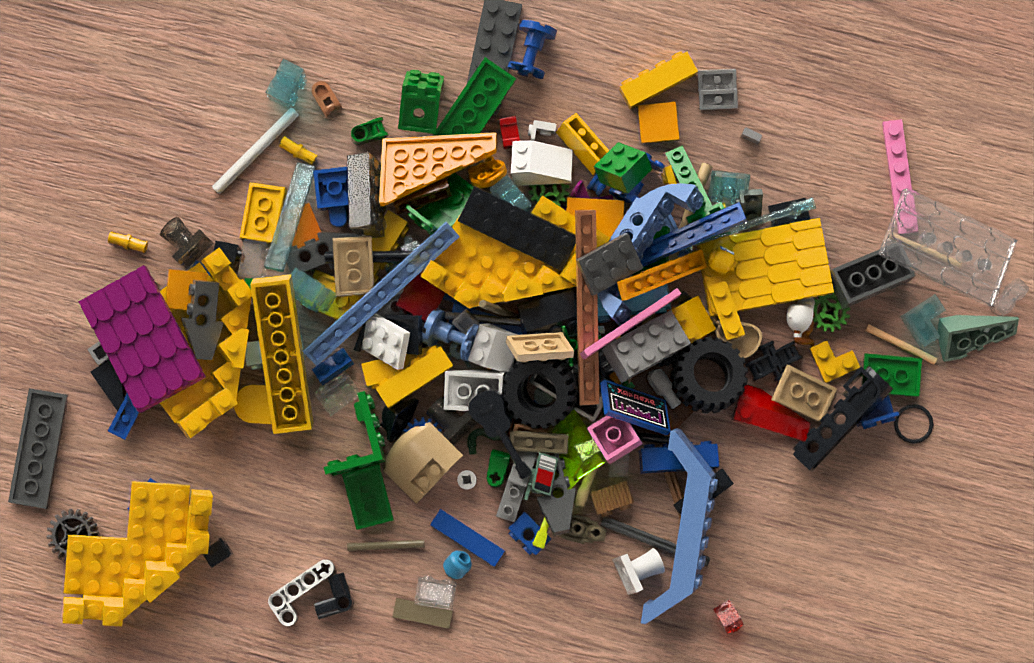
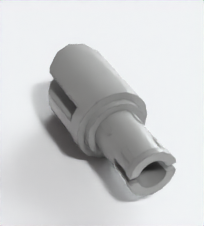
M662 369L653 370L647 374V380L658 396H663L671 409L681 404V401L672 390V382Z

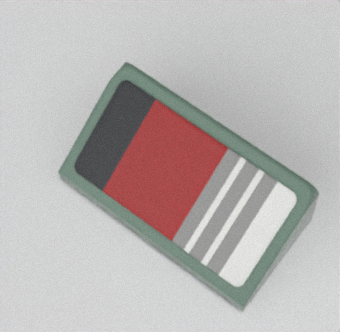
M539 452L531 488L532 493L551 495L558 458Z

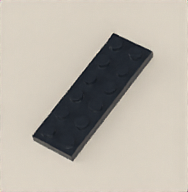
M474 186L458 219V222L560 271H563L576 244V234L477 186Z

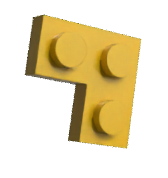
M828 341L809 348L824 383L860 368L853 350L835 358Z

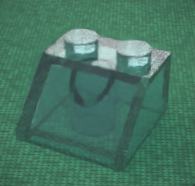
M712 170L708 181V198L711 199V202L720 203L723 200H729L730 204H735V198H739V190H748L750 174Z

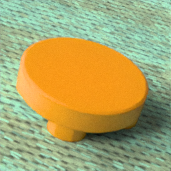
M489 156L482 163L468 169L469 179L473 186L479 188L491 187L505 178L507 168L503 161Z

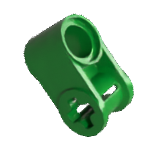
M383 117L355 126L351 131L352 141L357 145H363L388 137L389 134L385 131L382 123ZM357 131H362L365 137L357 139L354 134Z
M495 449L491 451L486 478L491 487H500L504 482L511 457L508 452ZM497 473L501 479L493 483L490 476H494Z

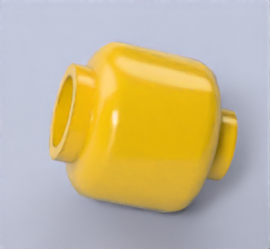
M722 246L716 249L713 248L707 259L709 267L721 274H727L729 270L733 271L737 264L735 253Z

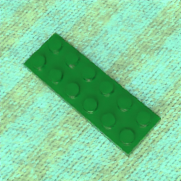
M485 57L438 126L436 134L432 136L481 133L517 78Z

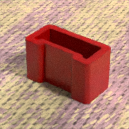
M516 116L499 118L503 148H513V142L520 141Z

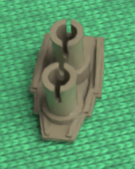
M572 515L569 533L558 536L584 544V542L593 543V541H604L607 529L597 525L598 522L590 520L589 517Z

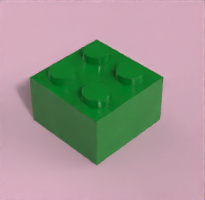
M620 142L594 165L600 183L627 194L652 170L646 152Z

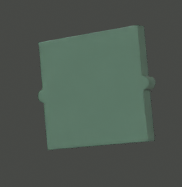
M534 465L532 468L533 473L530 475L525 492V500H528L536 469Z

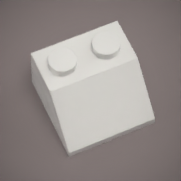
M490 323L480 324L468 361L486 368L508 373L514 364L515 357L506 344V336L517 334Z

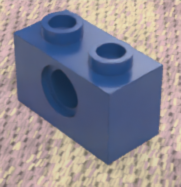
M524 512L508 528L510 530L508 534L516 542L520 540L524 544L522 548L529 555L532 553L537 555L542 549L533 546L532 543L538 530H540V526ZM527 529L534 532V538L530 541L525 540L523 537V532ZM547 535L545 546L552 539L549 535Z

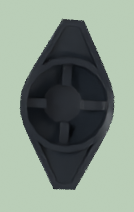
M413 398L408 401H400L391 408L385 405L382 410L380 426L387 431V440L389 442H393L403 429L407 427V423L411 421L420 400Z

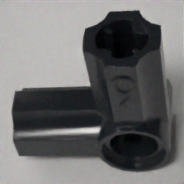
M344 572L328 577L333 598L314 603L319 620L352 609L354 600L350 594ZM343 597L349 600L347 608L340 606V599Z

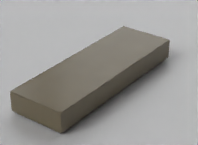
M510 430V441L516 451L567 454L569 435L566 433Z
M396 598L392 617L449 629L453 609Z

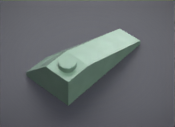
M954 315L939 318L937 336L943 361L962 359L967 357V353L975 349L977 351L984 349L983 346L991 342L998 343L1015 335L1019 318Z

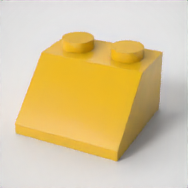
M699 296L671 310L691 343L716 330Z

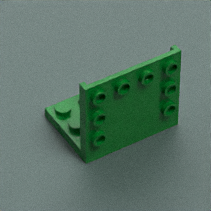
M365 391L358 392L357 394L373 454L363 457L357 454L346 457L347 461L344 462L338 459L327 462L328 466L323 467L327 476L331 477L386 462L382 448L386 446L384 437L377 429L381 427L379 418L372 410L376 409L373 397Z

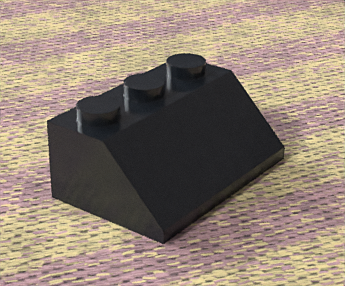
M572 288L517 304L523 335L563 333L562 326L566 327L568 335L577 333V300Z

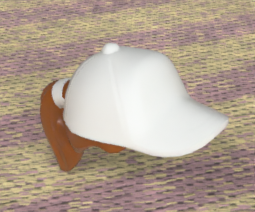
M813 297L798 300L797 304L790 305L786 314L787 324L794 332V341L799 345H810L812 347L815 344L809 335L814 329L815 300Z

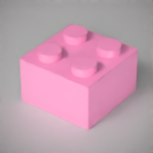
M605 416L587 428L609 464L643 444L631 423L610 416Z

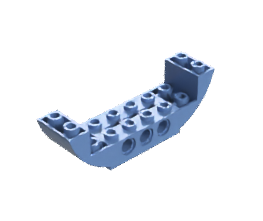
M684 183L662 186L648 192L640 199L636 197L609 241L624 233H628L641 261L643 252L652 244L655 233L661 230L664 219L673 211L674 203L695 213L696 209L698 210L702 206L704 197L695 185ZM616 283L598 293V296L609 316L621 326L630 320L632 311L623 301L616 298L620 294Z

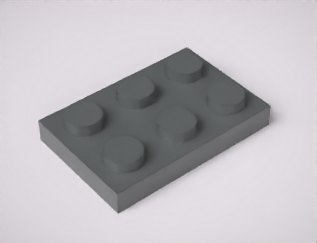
M624 233L576 259L591 295H596L618 281L643 269L628 233Z

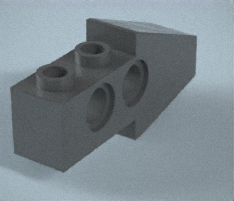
M318 232V241L314 238L304 242L305 246L298 248L295 245L287 248V253H284V257L292 276L325 264L324 255L320 254L317 250L319 245L325 244L329 247L328 252H333V238L359 237V234ZM308 251L311 254L310 260L302 261L300 253ZM329 263L330 269H334V263Z
M193 280V284L189 285V296H191V303L187 305V315H189V318H181L190 348L196 359H213L223 327V322L216 320L219 283L215 281ZM205 295L207 301L204 305L200 306L198 299L200 296ZM199 315H204V323L198 325L196 318Z
M555 453L550 456L558 458L556 472L559 477L553 481L551 495L537 497V502L553 535L557 536L569 533L576 489H567L570 487L568 476L564 477L563 469H566L564 459L559 458V454ZM561 490L564 495L561 498H555L553 492Z

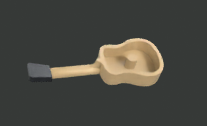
M682 291L677 298V302L683 304L692 299V297L685 291ZM717 316L710 317L713 324L718 326L715 332L716 337L721 338L726 343L727 341L719 318ZM741 322L745 335L728 342L732 344L731 348L734 350L737 348L740 351L738 354L740 358H747L754 354L760 346L762 333L757 326Z

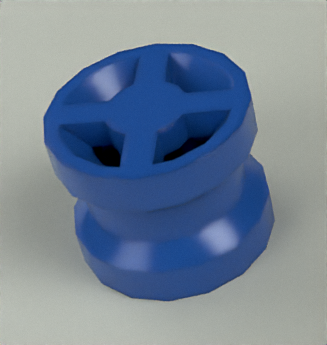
M595 174L587 189L595 191L599 197L607 185L600 183L597 174Z

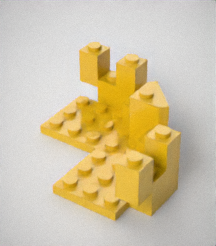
M542 195L531 213L576 234L575 217ZM458 217L452 228L460 237L434 261L430 260L420 275L469 309L479 306L481 300L490 303L507 302L577 287L576 244L563 271H560L458 222ZM596 229L598 248L608 243L611 238Z
M220 247L201 260L212 275L210 277L208 274L207 281L219 283L216 320L223 322L213 359H197L206 378L160 402V405L174 424L177 423L188 439H191L217 417L238 404L236 398L240 371L244 367L249 333L247 324L252 292L243 279L240 280L229 266L231 262ZM200 262L188 270L206 272ZM167 286L160 290L165 301ZM169 308L188 342L181 318H189L187 310ZM199 315L196 318L198 325L203 324L205 321L204 315Z
M132 481L127 538L68 535L63 593L82 594L83 598L64 597L62 622L66 624H83V619L102 620V626L122 627L123 619L143 602L148 600L151 603L180 578L179 572L200 554H208L210 536L208 524L209 516L212 513V492L210 490L191 489L189 504L190 485Z

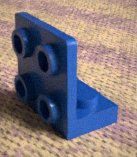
M889 394L867 417L865 416L857 424V427L862 426L863 429L877 426L876 422L878 421L884 424L896 420L895 416L899 415V411H893Z

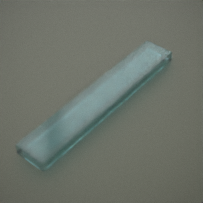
M299 162L296 164L264 264L266 269L284 272L314 177L313 170H316V167L313 165Z

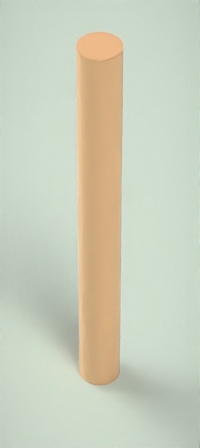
M870 324L865 329V331L933 365L937 361L936 357Z

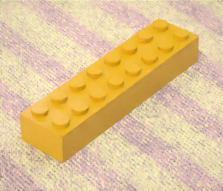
M292 274L253 279L250 285L273 434L312 430L314 422Z

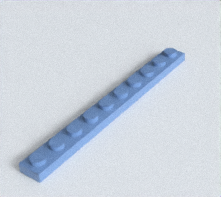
M445 222L304 349V354L316 366L320 364L424 270L430 260L434 261L460 236Z

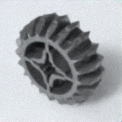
M69 509V515H67V512L63 510L61 511L62 518L59 515H55L58 522L50 521L54 528H47V531L52 532V535H47L46 537L47 539H53L52 542L48 543L49 546H56L52 550L53 553L60 550L59 558L67 554V549L64 546L67 544L68 535H71L69 534L70 531H77V535H81L85 528H87L88 536L99 534V531H93V528H96L98 524H90L94 518L89 517L86 519L88 516L87 512L80 516V509L76 510L75 515L73 509ZM78 519L83 523L73 528L65 521ZM62 526L65 535L61 542H59L58 532Z

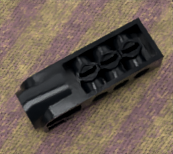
M870 366L865 370L860 367L843 385L845 391L842 395L846 399L844 401L840 399L833 406L835 410L831 414L827 413L820 420L822 424L817 429L813 427L807 433V440L804 443L800 441L793 448L795 451L793 455L811 472L893 390ZM864 375L868 380L859 389L853 386ZM839 415H844L846 417L845 422L841 425L837 424L836 418ZM831 429L832 436L825 439L823 437L824 430ZM818 443V451L811 453L810 445Z

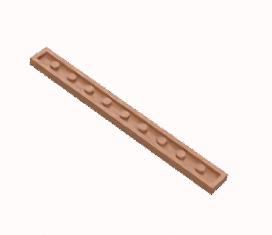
M575 210L576 259L597 249L596 210ZM576 262L579 405L599 404V354L597 351L588 358L583 359L580 353L598 341L597 294L591 295Z

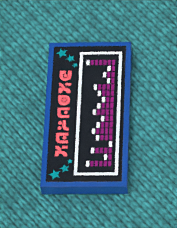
M605 379L600 383L604 415L664 435H668L671 432L666 400Z

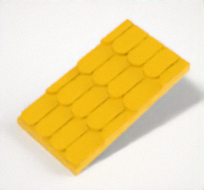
M820 218L704 240L696 244L697 250L702 249L707 265L706 268L701 269L709 317L718 315L708 286L725 280L737 312L834 293ZM722 246L735 253L737 264L733 271L729 270L727 274H721L709 267L707 259L713 248L716 249Z

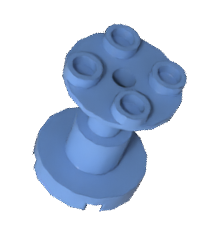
M441 309L433 310L424 324L423 328L426 329V333L422 332V343L431 347L436 345L439 340L445 343L453 341L461 345V359L468 361L479 325L474 324L464 334L457 331L454 325L447 323L445 311Z

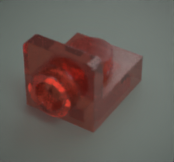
M730 599L713 609L727 634L738 631L744 625Z

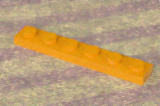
M702 249L692 251L618 281L617 285L622 301L629 300L706 268L707 265Z

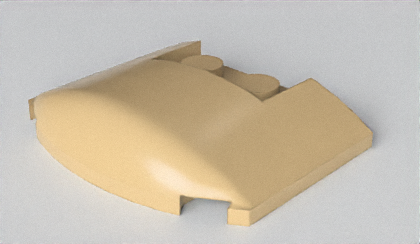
M428 422L425 423V426L411 428L394 443L387 455L384 472L417 504L463 455Z

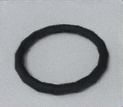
M906 405L899 410V415L895 416V431L905 442L912 444L921 443L932 433L933 418L930 412L921 405ZM907 409H921L929 418L928 432L920 439H908L901 434L898 428L899 416Z

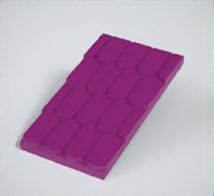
M143 265L78 301L134 407H136L139 413L148 410L206 378L146 266Z

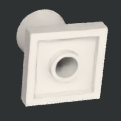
M652 548L633 561H630L628 554L613 559V563L628 595L643 590L640 580L665 573L663 561L655 548Z

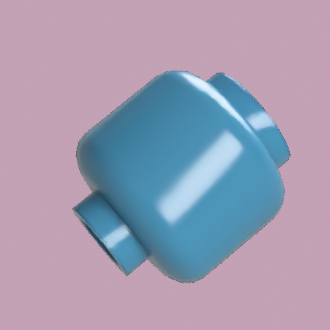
M463 551L452 552L443 563L445 573L453 579L463 578L472 567L470 556Z

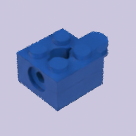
M352 166L313 170L317 209L319 211L328 210L330 223L335 227H343L348 221L347 208L357 207Z

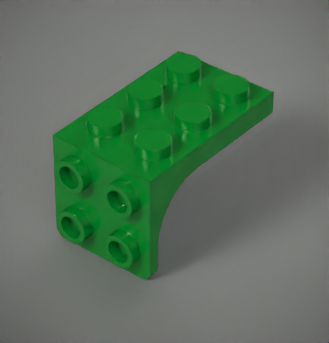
M453 173L447 180L451 197L427 204L417 210H414L409 205L405 207L409 211L407 215L418 227L424 228L430 236L445 222L451 227L453 226L474 188L456 173Z

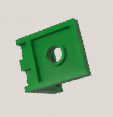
M419 70L406 72L402 85L398 129L436 134L444 76L436 72L425 74ZM420 108L424 111V115L421 117L416 116L414 110Z

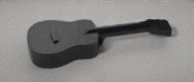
M494 389L479 393L469 403L468 409L471 417L483 426L488 437H500L516 465L515 468L520 478L524 479L530 476L533 472L525 461L521 460L506 434V431L512 426V419L506 412L503 395Z

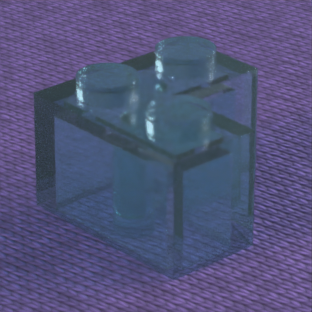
M936 294L900 316L919 347L923 348L940 337L930 320L946 309Z

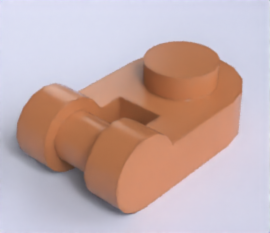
M319 81L313 85L312 95L325 117L331 115L330 112L335 109L339 110L342 108L326 82ZM330 98L332 103L326 106L324 101Z

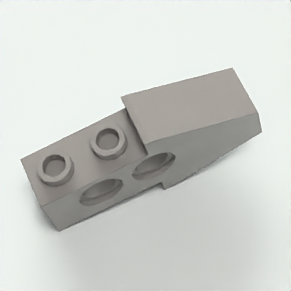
M517 451L521 460L525 461L532 471L537 452ZM513 463L496 514L497 517L515 522L530 477L521 479L515 468V463Z

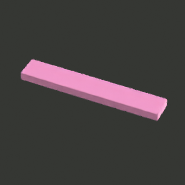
M678 288L580 353L583 359L588 358L678 298L681 294Z

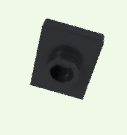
M221 537L217 542L208 547V554H203L210 567L213 568L234 553L225 539Z

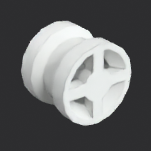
M469 470L462 471L457 478L458 485L465 490L472 489L477 480L475 474Z

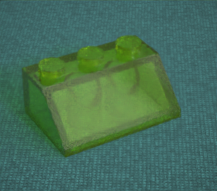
M573 410L564 420L555 425L552 433H566L569 435L567 454H559V456L564 459L565 466L574 481L607 462L578 412Z

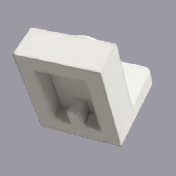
M534 120L533 125L529 124L528 136H531V141H535L536 131H540L541 135L551 136V133L555 134L557 124Z

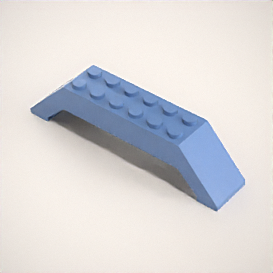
M677 428L670 432L668 450L674 452L688 475L670 589L655 600L649 599L644 603L641 618L642 624H647L699 589L703 581V575H700V572L706 562V556H703V552L709 543V537L706 536V533L712 524V518L709 517V514L714 509L715 499L712 498V495L717 490L718 479H715L716 474L683 431Z

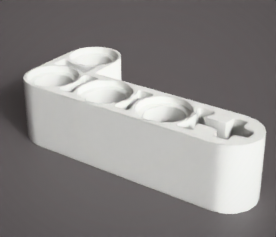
M321 560L271 594L268 604L280 623L285 626H291L297 622L298 615L291 602L331 576L335 571L332 561ZM323 563L325 565L329 564L331 566L329 568L330 572H322L321 574H319L320 576H322V578L319 580L318 574L313 570L316 568V570L319 571L323 568ZM307 574H312L315 577V581L311 585L305 582ZM291 585H296L299 588V592L295 596L289 593ZM275 596H280L283 600L282 605L279 607L273 604ZM285 612L293 614L294 619L292 622L287 623L284 621L283 616Z

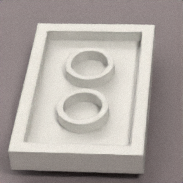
M375 313L366 321L362 349L397 370L403 369L410 332Z

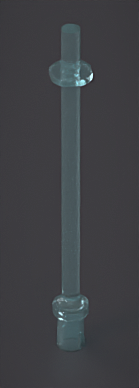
M811 197L800 202H791L788 208L748 220L685 249H688L691 253L694 246L791 214L796 217L800 216V213L816 209L814 199Z

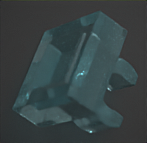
M411 236L403 238L405 245L401 246V250L411 251L413 249L414 251L420 243L418 240L413 242Z

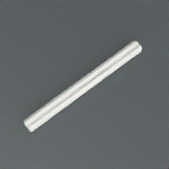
M290 108L212 188L218 194H221L299 114L293 108Z

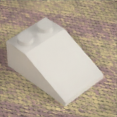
M536 141L513 142L511 175L515 186L572 183V149Z
M497 370L445 371L444 410L469 411L470 401L476 395L486 390L494 389L504 395L505 391L502 390V386L505 383L506 372Z

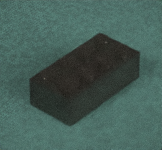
M369 152L347 155L349 228L359 237H385L384 230H386L387 224L384 219V212L386 211V206H380L379 203L381 163Z

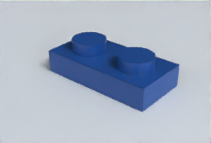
M342 348L314 367L312 371L320 383L325 385L354 365V362L345 349Z

